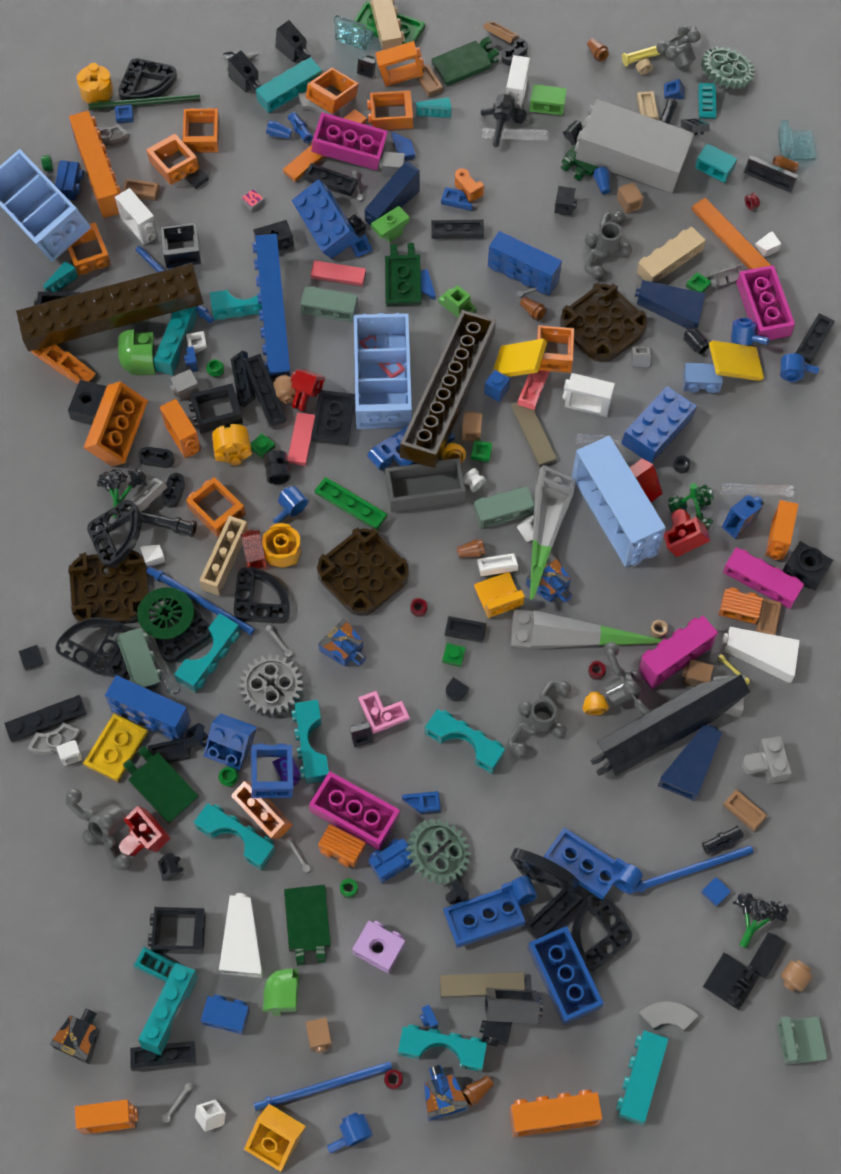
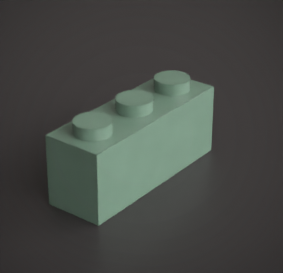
M305 286L300 304L301 314L354 323V315H356L358 307V295Z
M527 486L524 488L517 487L506 493L499 492L488 498L481 497L474 501L473 510L479 527L482 529L534 514L535 505Z
M141 628L119 634L117 642L131 682L148 690L158 687L162 677L159 669H156L154 666V653L148 649L147 644H149L147 634L143 633Z

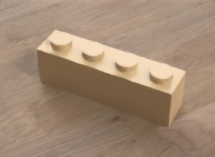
M370 0L382 50L402 45L404 41V33L400 31V18L397 19L396 17L398 16L397 6L393 5L395 3L394 0Z
M692 226L687 230H682L677 237L669 239L664 246L656 248L648 257H643L638 262L637 274L645 281L657 283L703 251L706 240Z
M232 516L228 517L199 580L203 591L220 596L249 532L247 521Z

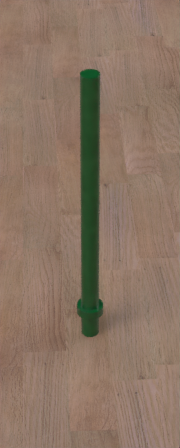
M200 93L107 102L99 100L96 103H88L89 110L99 109V111H103V109L123 105L142 106L199 101Z

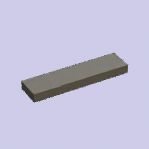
M518 402L511 404V409L538 466L542 467L543 465L556 462L557 458L534 410L517 405Z
M524 972L440 975L441 998L485 996L486 988L525 990Z

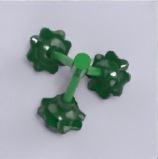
M696 483L690 484V494L685 498L678 497L677 495L668 499V507L672 513L679 509L687 512L686 508L688 505L686 503L690 498L693 499L697 512L696 517L708 530L713 520L705 518L703 513L700 512L699 506L703 508L705 505H711V500L715 498L712 494L713 489L708 488L707 485L698 487Z

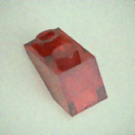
M249 530L244 534H240L247 567L257 569L267 567L260 531Z

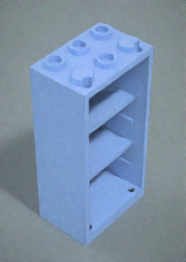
M20 149L0 166V207L51 262L91 228L78 209Z
M378 313L354 315L357 429L405 428L412 419L408 314ZM370 335H371V336H375V337H376V341H375L373 338H370L369 340H367L366 342H364V344H365L369 349H364V348L358 343V342H360L361 340H364L365 338H367V337L370 336ZM383 363L393 374L400 369L396 363H400L405 368V371L395 378H390L378 364Z
M607 436L576 450L572 478L576 480L575 483L625 568L630 565L635 566L647 557L649 559L655 557L659 552L666 527L611 437Z

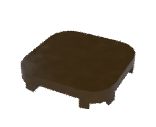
M599 282L594 284L589 292L570 306L566 305L562 310L560 318L561 327L574 328V343L589 358L597 362H609L615 359L641 339L646 330L647 320L645 312L643 310L639 311L617 291L618 286L614 283L612 285L599 284Z
M357 527L353 529L349 537L326 555L322 554L317 565L318 579L321 584L347 611L358 616L369 615L405 586L409 577L408 563L405 558H401L379 536V532L374 528L359 529Z
M132 550L120 564L109 568L101 562L98 554L87 555L86 552L79 554V557L68 568L71 591L70 607L75 620L80 622L91 618H108L123 624L138 621V607L142 599L149 593L147 568L143 556L139 552ZM106 553V554H108V556H109V560H108V561H110L112 555L109 554V553Z

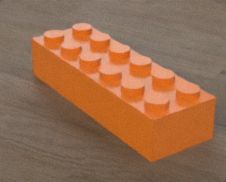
M89 110L70 115L69 119L74 138L102 218L117 215L119 211L115 196L119 195L121 190L119 185H117L115 173L112 171L110 159L107 157L105 145L102 143L100 131L97 129L95 117L90 116Z

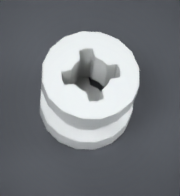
M475 468L467 472L463 477L464 484H468L472 492L479 490L486 482V479L480 476Z

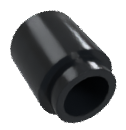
M691 327L684 333L683 340L694 352L702 354L708 349V339L697 327Z

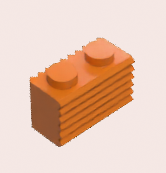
M725 588L718 615L755 625L759 619L763 598L759 597L756 593L750 592L746 594L736 588Z
M329 824L318 843V848L321 850L320 853L327 858L333 856L338 859L339 864L348 868L349 866H356L366 848V842Z

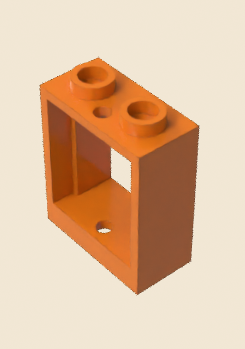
M414 41L375 53L385 87L424 75L422 68H425L423 58H420L422 57L420 48H416ZM409 59H415L414 63L397 67L391 70L387 69V66L403 62Z
M330 68L308 83L306 99L333 114L356 98L359 83L336 69ZM332 85L342 93L336 96L325 88Z
M410 90L370 93V100H367V110H371V114H368L369 124H372V127L382 130L413 128ZM404 105L405 116L376 118L375 107Z
M218 108L184 109L183 143L192 153L219 152L220 119ZM190 123H214V136H189Z
M176 134L146 149L149 162L170 185L199 169L197 157ZM178 151L187 158L170 169L162 162V160Z
M96 222L89 224L91 228L67 248L78 276L111 265ZM97 239L102 253L77 261L72 247Z
M538 325L536 340L545 339L547 342L567 344V355L544 353L539 370L571 373L574 328Z
M177 399L160 406L164 426L183 457L186 458L197 454L201 450L197 431Z
M215 477L205 481L200 489L192 492L186 499L188 509L216 537L220 536L229 516L241 519L246 514L244 505ZM217 489L233 506L213 521L197 504Z
M779 500L772 518L765 556L773 560H784L791 545L799 504Z
M128 1099L75 1106L76 1129L85 1135L135 1128V1122L138 1121V1109Z

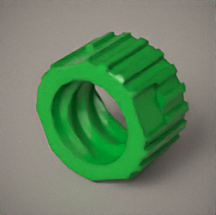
M51 155L41 156L43 170H53Z
M347 878L340 883V893L345 898H353L357 894L358 885L353 879ZM351 884L354 887L353 891L346 892L344 887Z

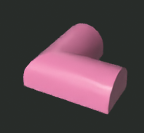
M377 691L358 698L373 734L410 720L403 701L383 707Z

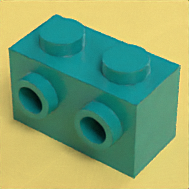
M706 144L697 157L695 169L726 183L735 170L737 158L719 150L717 147Z

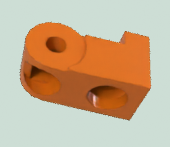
M464 168L456 170L455 186L458 190L463 191L469 203L484 195V185L481 181L476 183L470 177L469 171Z

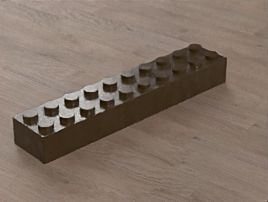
M190 263L16 310L23 342L28 352L203 305L204 302L193 264Z
M465 310L461 311L400 443V458L432 468L436 467L495 335V319Z

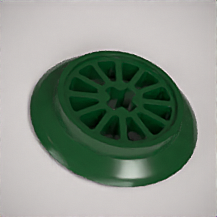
M171 587L158 588L148 593L140 602L137 612L138 622L148 635L158 639H170L179 636L190 626L193 620L194 608L190 598L181 590ZM164 611H167V612H168V615H169V616L166 617V618H165V616L163 615V614H164V613H163ZM170 622L173 627L168 628V623Z

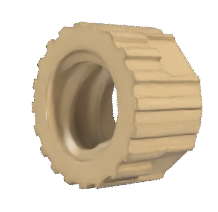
M643 59L636 64V68L641 75L649 73L653 68L649 59Z
M662 620L654 621L650 627V632L654 638L662 639L668 632V625ZM662 627L663 632H657L655 628Z

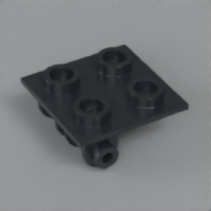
M724 952L703 985V988L739 1011L760 975L755 972L756 969L753 966L749 965L746 967Z

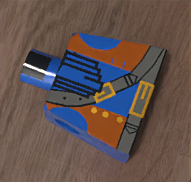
M750 495L745 496L731 507L722 528L734 539L738 538L757 519L764 504L763 500L758 496L755 498Z
M554 555L546 562L536 593L548 602H552L555 598L559 597L566 603L573 596L567 590L571 579ZM531 574L527 577L526 586L528 588H530L531 585Z
M344 618L318 643L321 653L342 666H346L351 660L360 666L367 658L360 652L363 649L362 639Z
M441 1065L429 1068L432 1080L424 1082L428 1121L468 1110V1104L454 1075L444 1076Z

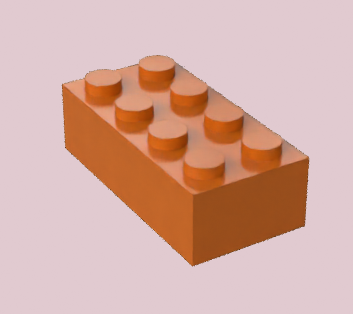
M121 381L107 385L83 448L111 467L124 464L148 400Z
M592 1090L579 1091V1094L571 1096L570 1093L558 1094L557 1098L549 1099V1096L537 1097L536 1101L527 1102V1099H520L514 1101V1104L509 1109L513 1137L599 1125L602 1120L598 1092L592 1093Z

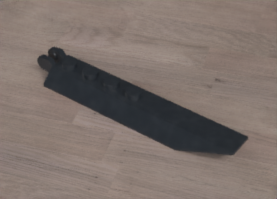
M742 674L700 683L597 741L602 749V753L590 761L592 765H595L607 759L608 764L600 767L596 772L600 776L612 769L616 777L697 731L703 725L718 719L751 691Z

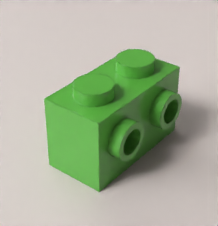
M533 84L530 112L563 116L567 88Z

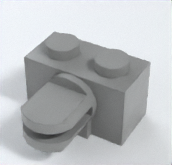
M781 736L761 739L757 747L758 753L747 754L742 760V769L746 774L765 773L767 784L787 781L792 774Z

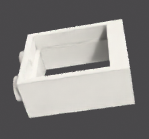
M513 55L506 94L515 99V107L522 109L528 82L530 58Z
M130 188L115 196L120 218L143 245L152 242L158 237L153 214Z
M571 373L570 380L566 379L562 398L565 400L564 407L607 417L615 383Z

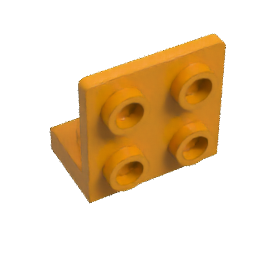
M509 572L474 584L487 618L524 605L525 596L522 590L517 591Z

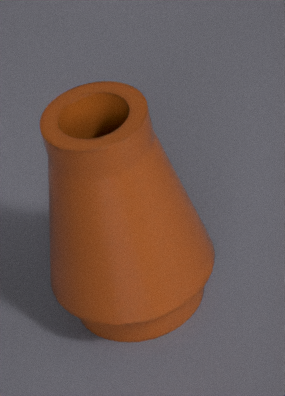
M594 38L588 40L587 47L590 49L595 60H606L609 56L608 47Z
M774 156L772 161L773 165L787 171L797 172L799 163L784 156Z
M524 297L521 300L520 306L526 310L532 319L541 320L545 316L546 308L544 304L531 300L528 297Z
M475 539L457 547L459 558L481 557V555L486 554L482 539Z
M486 1075L464 1086L462 1093L466 1102L470 1106L477 1105L494 1084Z

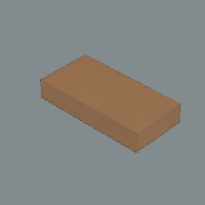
M494 21L484 24L483 29L509 43L519 39L518 34Z
M426 64L425 68H422L424 75L416 77L427 96L430 97L442 92L443 86L430 66Z
M125 178L122 192L130 188L139 199L156 201L160 185L159 183Z
M763 598L755 632L776 634L782 602Z
M737 789L723 803V806L753 832L767 817L762 810Z

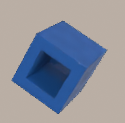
M494 370L485 382L484 394L500 403L509 390L510 378Z

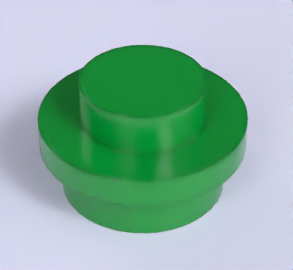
M213 359L207 364L206 371L208 375L218 377L223 374L224 365L221 361Z
M225 767L219 772L218 778L223 786L231 787L237 783L239 775L233 767Z

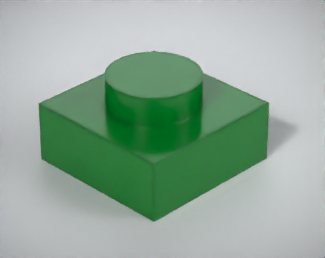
M696 272L686 283V288L704 293L711 285V281Z
M262 433L250 443L251 450L262 459L266 453L275 448V443Z
M474 440L471 460L489 462L493 443Z
M447 643L442 663L461 668L466 647Z

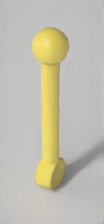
M720 654L718 656L719 661L726 664L736 675L741 674L726 660L724 655ZM745 677L747 685L750 683V679Z

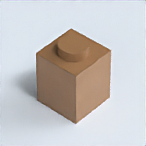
M633 182L618 188L617 200L625 213L628 214L642 208L643 196Z
M474 411L464 412L463 441H480L482 413Z
M691 659L689 666L685 665L682 676L685 677L684 684L694 687L700 683L709 682L714 666Z
M327 1018L305 1022L311 1051L315 1050L316 1053L328 1051V1047H332Z

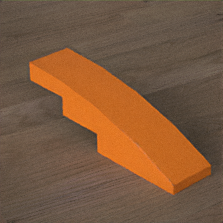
M57 345L30 351L44 363L77 384L79 380L90 382L96 375V373L68 351L64 352Z

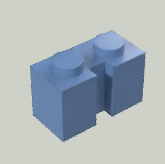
M685 363L683 391L695 393L699 389H705V392L708 393L720 392L723 383L722 376L716 375L714 364Z

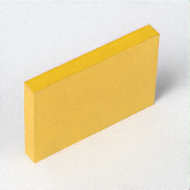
M538 339L500 346L493 371L496 370L507 377L538 373L547 341L545 339Z
M714 340L709 343L716 375L756 381L764 379L757 347Z
M114 713L83 762V765L119 783L126 771L123 763L128 759L130 761L133 760L148 735V730Z

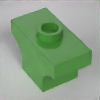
M398 206L371 223V228L381 239L385 238L390 243L403 234V228L410 221V217Z
M458 285L453 289L447 290L438 299V303L457 318H459L462 310L471 313L477 312V308L471 302V295Z

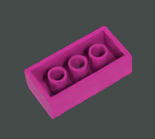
M321 112L313 137L311 152L377 171L388 131Z
M774 265L740 271L736 285L748 318L756 323L755 335L767 337L770 340L791 336L795 323Z
M704 615L698 619L696 617L688 622L687 627L677 629L671 638L660 641L657 644V648L652 651L649 649L643 653L638 671L652 690L684 668L685 665H688L691 659H697L713 647L718 632Z
M330 771L309 804L312 814L365 841L366 844L377 850H381L400 818V810Z

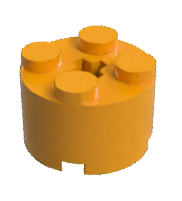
M90 63L77 74L76 78L80 95L86 103H96L99 100L107 102L112 98L113 84L111 75L105 67L97 63Z
M230 424V428L221 426L213 431L212 442L216 461L239 465L242 460L252 454L250 437L245 426Z
M278 523L272 525L263 534L262 546L264 556L271 566L288 567L298 562L302 549L300 535L297 530L293 529L289 524Z

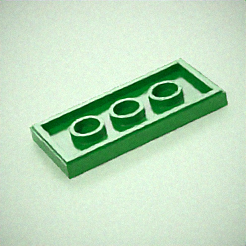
M366 1L353 21L352 28L379 38L370 2ZM398 13L396 17L397 19L400 18V31L404 33L402 44L412 41L416 43L425 28V22Z

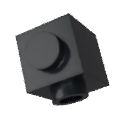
M558 186L554 213L572 215V209H576L577 198H575L576 188Z
M482 1020L479 1033H483L482 1039L486 1041L487 1045L498 1047V1044L507 1046L513 1022Z

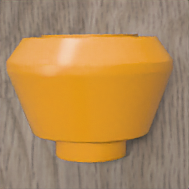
M456 443L445 445L441 454V460L459 458L460 464H462L466 458L465 449Z
M590 692L585 697L582 706L585 714L593 716L602 715L609 709L604 695H601L600 692Z

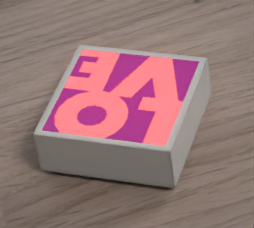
M254 188L240 197V201L251 211L265 202L264 197Z

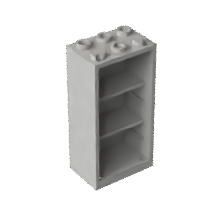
M596 99L595 104L589 108L588 117L584 120L582 131L579 132L574 149L577 152L575 159L598 167H607L610 172L672 193L694 133Z

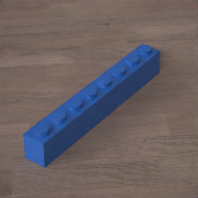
M277 234L256 235V242H252L253 253H257V259H254L255 270H259V276H256V286L260 287L261 293H257L258 304H262V310H259V318L264 323V327H260L261 338H265V344H262L263 355H267V362H264L270 378H277L282 375L290 377Z

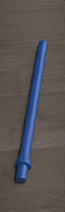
M141 246L136 247L135 251L157 272L165 270ZM201 305L196 306V311L201 318H204L209 324L214 321L207 308H203Z
M149 566L147 569V573L155 577L156 581H162L172 588L181 590L191 600L216 615L220 613L237 623L239 629L249 635L254 633L255 629L166 576L164 571H158L152 566Z
M750 845L645 881L640 880L632 893L638 891L642 893L647 888L754 853L753 848Z
M391 1062L382 1063L272 1098L267 1096L265 1100L254 1103L255 1111L265 1109L268 1104L276 1106L392 1069Z

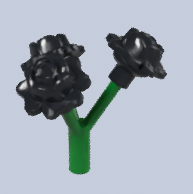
M112 469L110 472L100 474L97 480V487H106L114 501L113 507H115L124 500L132 488L134 489L137 485H147L144 472L139 469L128 471L131 481L120 498V483L126 482L128 475H125L120 469Z
M750 893L739 894L733 904L742 908L746 922V931L739 945L747 949L754 932L769 921L772 922L777 918L787 922L789 910L786 905L781 901L776 903L773 900L769 904L764 900L754 899ZM752 911L754 915V920L750 926L749 914H751Z

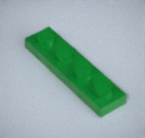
M324 477L314 490L315 494L375 530H378L387 518V513L327 477Z

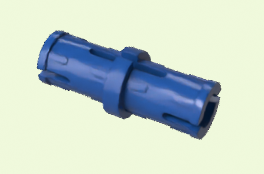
M296 112L290 113L288 120L293 125L295 133L300 135L304 143L311 142L313 136L307 129L306 123L299 118Z

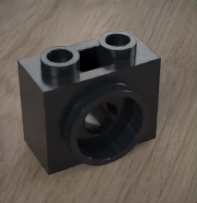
M79 380L68 408L70 419L92 425L107 386Z
M800 541L782 571L791 577L798 578L804 583V587L816 591L834 560L824 555L819 549L810 547Z

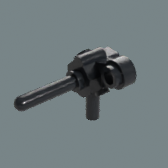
M507 94L498 95L496 103H493L492 108L481 110L482 116L493 115L497 120L493 146L496 148L500 145L504 122L512 118L515 123L522 124L527 116L525 110L515 107V99Z

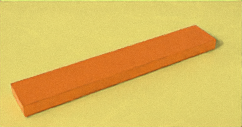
M356 109L344 117V119L361 124L367 122V118ZM311 145L283 168V173L296 182L306 173L311 163L318 164L326 156L311 152Z
M706 198L692 206L691 210L749 270L771 266Z

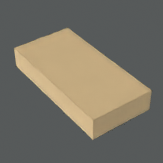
M654 91L638 92L636 97L639 113L659 120Z

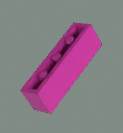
M737 547L725 564L722 572L766 597L782 602V605L788 609H791L804 586V583L798 578L785 574L780 568L772 567L763 559L756 558L750 555L748 551Z

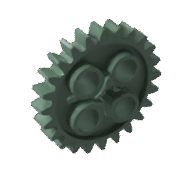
M717 46L714 49L710 48L709 51L705 52L701 60V70L705 71L704 75H709L708 79H713L714 84L718 82L720 87L725 85L726 89L729 86L733 90L735 87L741 89V87L745 88L752 81L755 72L753 69L754 65L750 64L751 60H746L747 56H741L742 52L736 53V49L731 51L729 47L727 49H724L723 46L720 49Z
M430 819L428 822L424 821L415 827V831L409 834L412 838L407 840L410 846L406 848V851L411 852L407 859L413 860L410 867H417L414 873L421 872V879L427 876L428 883L435 879L436 885H439L441 882L446 885L449 881L452 882L463 875L462 873L467 870L466 865L470 863L466 858L471 855V853L466 851L470 845L463 843L467 838L459 836L462 831L456 832L455 824L449 827V822L446 821L442 824L441 819L435 822L433 819ZM436 835L440 837L441 841L436 838ZM447 841H450V844L432 859L430 863H427V859ZM422 847L426 848L428 853H425ZM436 862L440 864L441 869L437 867Z

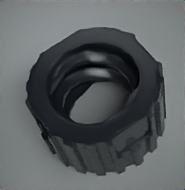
M684 455L677 456L673 463V469L679 474L686 473L691 465L690 459ZM680 462L685 463L686 466H685V467H681V466L678 465V463H680Z

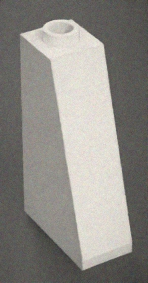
M730 627L728 632L723 634L722 644L725 645L724 652L786 682L791 683L795 676L800 640Z
M236 893L235 896L230 895L219 971L221 974L262 978L263 971L251 898L243 893Z

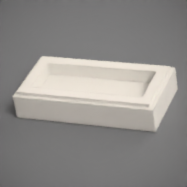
M514 553L477 559L480 576L518 571V564Z

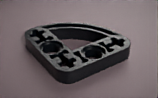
M140 58L132 59L118 88L120 99L130 100L161 96L171 88L177 78L175 67ZM151 68H156V69H157L156 72H153V73L149 72V70H150ZM131 77L136 78L134 82L127 81ZM142 77L162 81L150 89L137 91Z
M131 500L121 502L93 519L87 526L88 534L101 562L105 566L113 568L120 564L132 552L139 539L141 514L138 506ZM117 515L116 521L109 523L110 517ZM130 520L128 535L117 550L109 533ZM107 539L106 546L100 548V542ZM107 552L112 555L110 561H108L109 556L106 554Z
M243 567L238 571L233 609L234 616L243 622L276 624L287 622L290 617V606L287 594L280 582L269 573L257 568ZM245 574H249V577L247 578V585L244 584L243 577L245 576ZM255 579L270 586L278 595L281 604L254 603ZM247 590L250 592V595L247 598H241L239 593ZM244 608L246 612L240 615L241 609ZM251 608L253 609V616L250 614ZM259 609L267 611V614L263 617L257 616L256 613ZM280 611L284 613L282 617H278Z
M194 604V614L197 615V619L191 622L188 630L167 644L164 643V639L155 638L160 655L168 663L177 661L211 637L208 629L210 625ZM167 611L163 612L165 618L169 616ZM198 624H200L203 630H206V634L203 635L199 632ZM189 638L192 640V643L189 646L181 645L182 640ZM168 650H170L171 652L173 651L174 655H173V656H170L169 654L167 655V651H168Z
M86 619L68 628L58 639L55 650L61 657L94 674L102 675L109 668L119 649V645L115 641L107 639L108 636L113 638L115 634L113 628L121 627L122 633L127 632V628L123 623L113 619ZM87 628H109L96 653L71 641L70 638ZM68 643V648L73 650V647H76L73 658L69 656L71 652L67 650L61 652L59 645ZM107 643L114 646V652L111 654L103 651V646ZM80 651L85 652L88 656L84 662H80L76 658V654ZM100 653L102 656L110 658V660L107 661L105 659L103 662V666L105 668H100L98 671L96 670V665H94V663L100 662L102 658L101 656H98V654Z
M514 848L510 859L523 876H529L532 881L576 892L579 880L571 872L538 854Z
M592 894L579 907L573 921L571 936L590 972L598 969L625 948L632 940V932L605 897L602 900ZM593 899L595 901H601L599 906L602 910H604L605 907L608 909L605 910L601 914V916L598 915L601 910L597 906H592ZM589 910L608 935L584 952L580 932L583 918ZM612 915L615 918V923L607 925L604 922V916ZM619 932L622 934L627 933L626 941L624 939L618 941L617 945L619 947L617 948L614 941L619 937ZM602 944H610L612 952L604 954L601 951ZM594 950H597L600 957L595 959L594 966L592 964L587 965L586 957L593 958L596 955Z

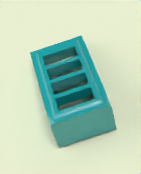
M700 83L697 90L699 119H716V85L714 83Z
M449 97L416 102V116L451 118L452 107Z
M63 262L43 285L44 292H58L78 277L76 268L67 262Z
M143 946L133 968L166 983L175 962ZM145 956H149L146 965H142L141 963ZM153 959L157 960L153 969H150L149 966ZM162 962L165 965L163 966L161 972L158 973L156 971ZM168 966L172 967L168 977H165L164 974Z

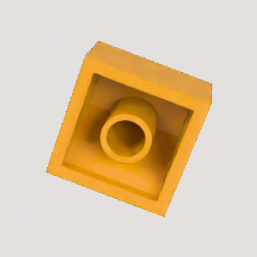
M268 1104L257 1118L244 1150L281 1172L299 1143L306 1126Z

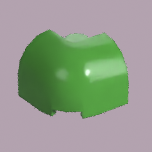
M134 329L122 332L118 337V358L122 368L129 372L130 375H156L153 361L155 357L153 332L135 333Z
M282 969L269 976L263 990V1012H272L273 1016H281V1012H297V994H299L298 969Z

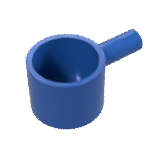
M738 318V320L733 321L731 341L735 344L750 345L757 342L768 345L770 339L755 335L756 323L749 318Z
M790 353L781 357L780 377L788 382L801 380L804 377V371L814 374L819 372V367L805 364V358L800 354Z
M296 486L285 488L280 493L278 499L279 505L284 510L272 521L278 524L289 515L291 517L298 515L306 508L309 500Z
M355 1112L343 1118V1123L339 1125L343 1138L327 1145V1148L332 1154L345 1146H354L373 1136L365 1115H358V1112Z

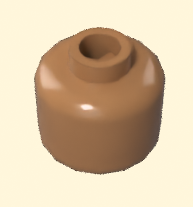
M288 375L277 377L273 383L279 401L286 404L293 402L296 394L295 388L291 387V377Z
M798 959L796 962L790 961L781 973V978L785 981L783 986L792 992L795 989L804 991L813 978L810 973L812 969Z

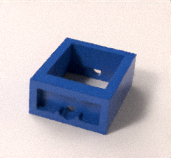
M263 743L251 745V798H292V745L283 743L277 745H266ZM257 757H287V781L257 782Z

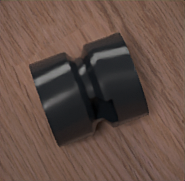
M274 450L264 455L263 460L266 468L267 482L273 485L288 482L291 479L287 453L281 450Z

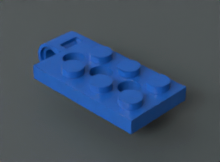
M408 426L374 446L368 452L367 457L380 471L387 468L393 459L400 466L417 464L416 462L400 458V454L396 452V450L400 449V443ZM452 432L446 445L455 440V435Z
M565 827L543 856L571 872L579 880L580 886L602 900L612 885L625 893H632L643 877L642 872L636 866L627 864L618 857L616 860L612 859ZM565 852H573L575 854V858H568L565 855ZM582 863H590L593 869L586 870ZM600 874H607L610 881H603L600 878Z
M521 876L501 885L499 890L443 908V913L456 947L459 948L525 925V919L519 906L534 901L537 898V893L530 877ZM507 904L514 907L511 912H505L502 908ZM486 911H492L495 915L493 918L487 919L483 914ZM466 918H473L475 923L468 926L464 924V920Z

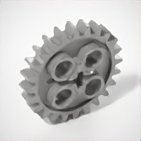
M269 654L267 660L261 656L260 662L254 659V666L251 664L247 665L249 671L243 670L245 677H240V681L243 683L239 685L240 690H242L240 694L241 697H245V704L250 703V710L256 707V714L262 710L264 716L271 712V716L274 717L277 711L281 716L283 709L289 712V705L295 707L294 700L300 701L298 694H303V690L300 688L303 686V681H301L302 674L298 673V667L293 668V661L287 664V657L281 661L279 655L272 659L271 654ZM269 670L276 671L273 675L266 674ZM283 682L290 683L288 687L280 686ZM255 684L262 685V687L259 689L253 688ZM270 696L277 697L274 701L267 700V698Z

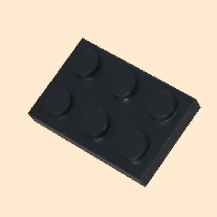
M319 390L311 437L312 441L342 445L349 444L355 394Z

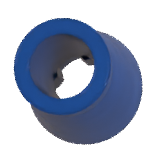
M270 120L266 129V134H269V137L290 139L292 129L275 120Z
M607 167L595 169L593 177L601 194L610 193V171Z

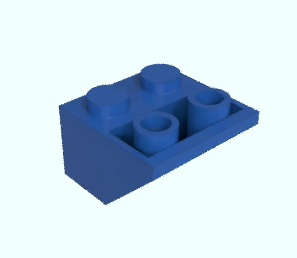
M220 713L211 724L203 756L240 770L253 744L257 727Z

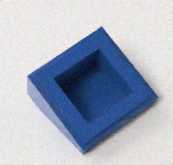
M680 79L664 84L665 99L685 98L684 85Z
M366 234L350 245L357 258L373 251Z

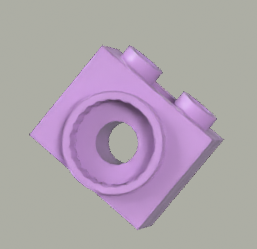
M368 921L355 943L352 953L370 965L389 974L405 947V940H403L404 937L398 932L392 931L391 933L385 930L383 924L374 921V923ZM375 945H381L384 949L381 953H374L372 948Z

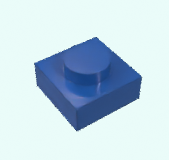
M186 347L187 355H184L186 366L190 365L192 372L198 371L194 347Z
M430 1005L422 1007L420 1019L424 1027L428 1026L429 1029L438 1028V1022Z

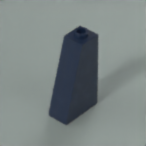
M406 161L364 209L365 221L371 225V223L398 206L402 208L420 191V170Z
M642 280L641 287L637 286L635 297H638L637 305L686 329L691 327L698 328L705 293Z
M703 725L663 773L657 786L695 801L723 732H720L714 726Z

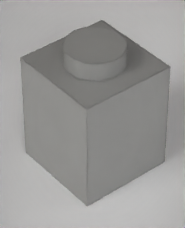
M384 152L383 159L380 158L379 169H382V176L392 177L405 163V153Z
M191 369L171 377V392L174 396L177 395L180 401L190 397L192 393L200 392L198 382Z

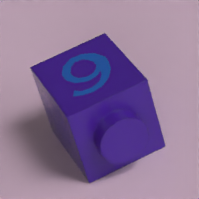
M280 757L272 761V765L279 780L287 781V757ZM293 760V786H295L301 780V774Z

